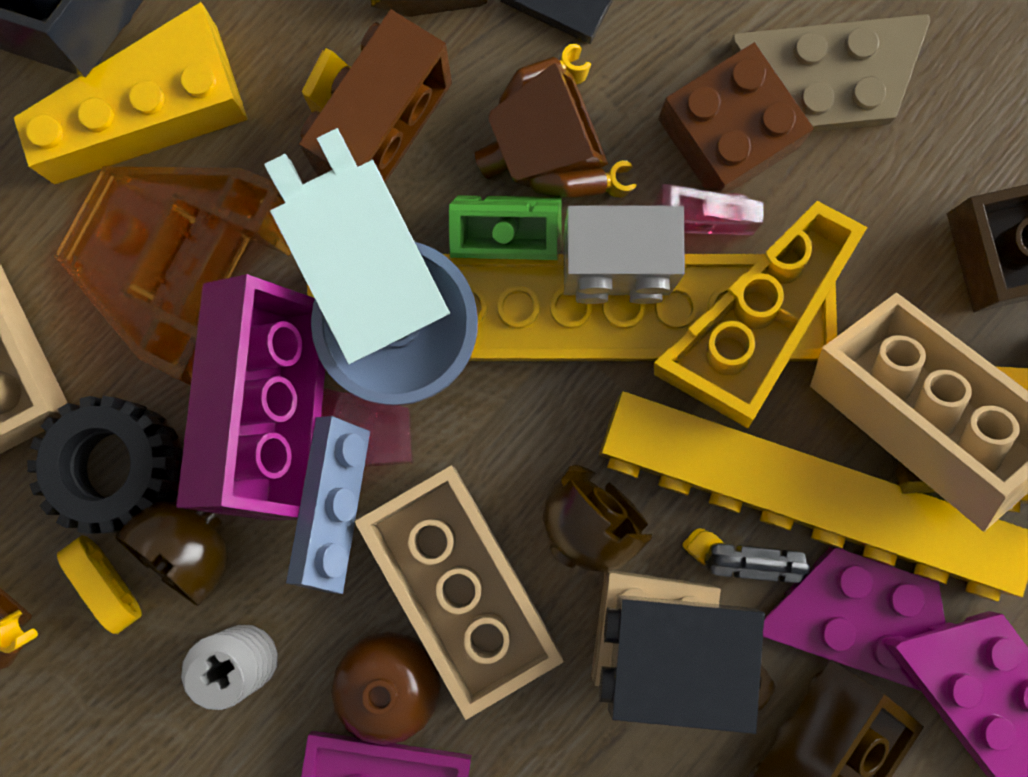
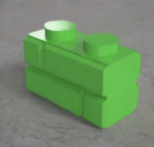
M458 195L449 204L450 258L558 260L562 243V197L487 196L485 200H482L480 196Z

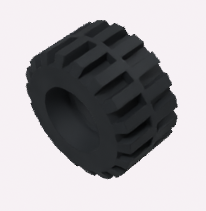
M93 396L79 398L80 405L67 403L58 408L61 415L60 419L48 417L43 422L41 427L47 432L44 438H33L30 448L38 450L36 461H27V472L36 473L38 481L29 484L32 494L46 498L39 505L46 515H59L56 523L65 528H78L79 533L86 534L118 533L122 526H125L138 511L145 510L159 501H174L178 495L171 488L174 481L180 482L181 470H176V461L182 460L183 448L174 447L172 441L179 437L173 428L163 425L166 419L157 412L147 410L146 406L109 396H103L102 399ZM116 434L122 439L129 451L130 471L124 485L115 494L105 498L91 485L87 473V464L93 448L102 439Z

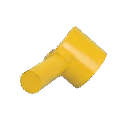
M698 528L683 542L682 547L705 566L707 564L705 563V554L708 553L710 545L724 543L714 533Z

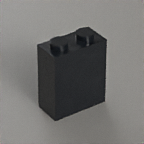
M617 595L616 608L607 607L604 643H613L611 667L602 666L599 702L608 703V711L612 720L756 734L765 613L751 607Z

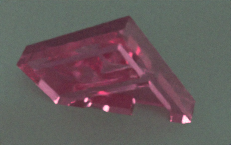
M663 184L653 205L684 206V233L753 235L763 224L764 202L748 199V196L743 194H719Z

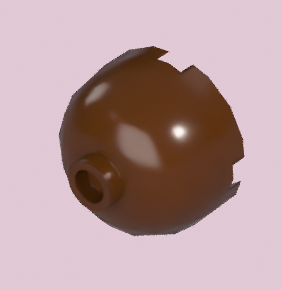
M393 632L369 635L348 649L336 667L331 689L334 710L345 729L363 742L378 745L403 742L421 731L432 717L438 705L441 681L439 672L428 652L412 637Z

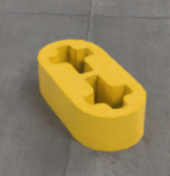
M81 535L57 553V559L62 570L95 618L106 630L113 634H119L142 616L140 606L102 550L90 538Z

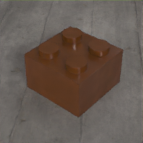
M755 42L666 97L658 118L714 202L798 150L814 130V127Z

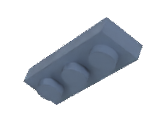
M333 416L316 417L286 584L325 593L343 594L370 431Z

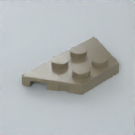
M923 14L737 33L733 35L730 44L731 50L736 54L750 44L756 43L814 127L812 132L891 124L898 115L930 24V15Z

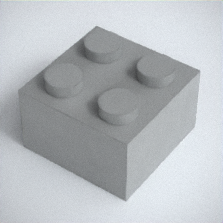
M568 206L564 227V295H576V302L582 304L608 302V295H630L631 303L654 304L663 301L662 295H670L685 274L684 206Z

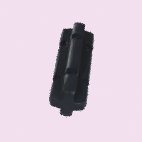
M714 543L710 545L708 553L705 554L708 573L713 576L732 577V572H734V577L774 582L778 581L779 576V581L798 584L803 581L805 574H809L810 565L806 562V555L800 551L782 550V555H780V550L739 545L734 550L735 546L732 544Z

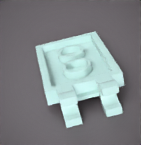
M338 128L317 138L333 170L303 184L292 161L288 159L286 154L264 165L285 201L284 204L270 210L348 364H351L449 315L450 311L374 161L371 160L357 167Z

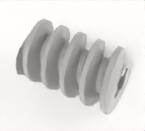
M241 624L201 639L189 650L183 661L181 678L185 692L194 703L206 709L223 710L235 706L272 678L277 668L278 658L274 641L264 630L253 625Z

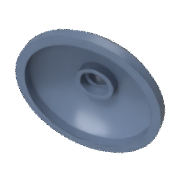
M415 242L450 311L449 315L348 364L316 299L314 300L311 329L314 346L320 361L339 385L366 401L383 405H407L428 399L440 393L460 375L474 350L478 332V314L472 290L464 275L451 260L424 244Z

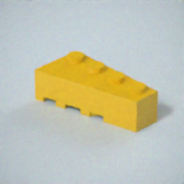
M202 2L94 67L86 78L82 76L76 78L13 117L28 166L54 185L248 120L218 28Z
M816 201L766 251L765 255L728 289V292L706 314L704 313L688 328V332L654 362V375L748 429L868 227Z

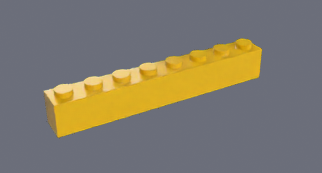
M624 391L617 398L599 452V456L610 459L607 466L610 470L634 478H638L640 470L660 476L658 486L687 496L691 487L711 494L709 504L736 513H740L742 505L762 511L759 520L761 522L791 531L793 523H797L813 529L811 535L813 540L843 549L845 540L864 547L863 557L890 566H895L897 558L916 564L913 574L942 584H947L949 576L968 582L965 592L981 598L999 602L1001 594L1023 597L1028 581V529L998 519L983 532L949 502L923 493L902 494L900 486Z

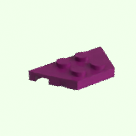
M829 547L813 564L812 570L805 576L803 581L798 584L794 583L784 593L785 597L764 618L763 637L919 691L921 690L885 643L890 638L897 636L908 638L930 632L929 627L946 623L939 582L836 547Z
M987 611L969 616L959 624L947 622L929 627L930 632L908 638L897 636L890 638L885 643L987 777H1028V647L1003 614Z

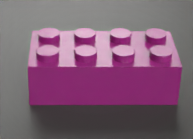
M248 274L203 284L176 508L266 521L298 520L316 417H321L326 370L318 357L312 337L311 316L315 298Z

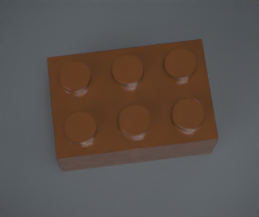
M392 9L389 10L381 24L375 22L369 27L361 42L362 52L351 68L345 66L340 70L331 86L332 96L322 111H314L302 127L300 134L302 140L299 145L318 177L333 169L317 138L338 128L357 167L373 160L384 183H386L452 85L446 43Z

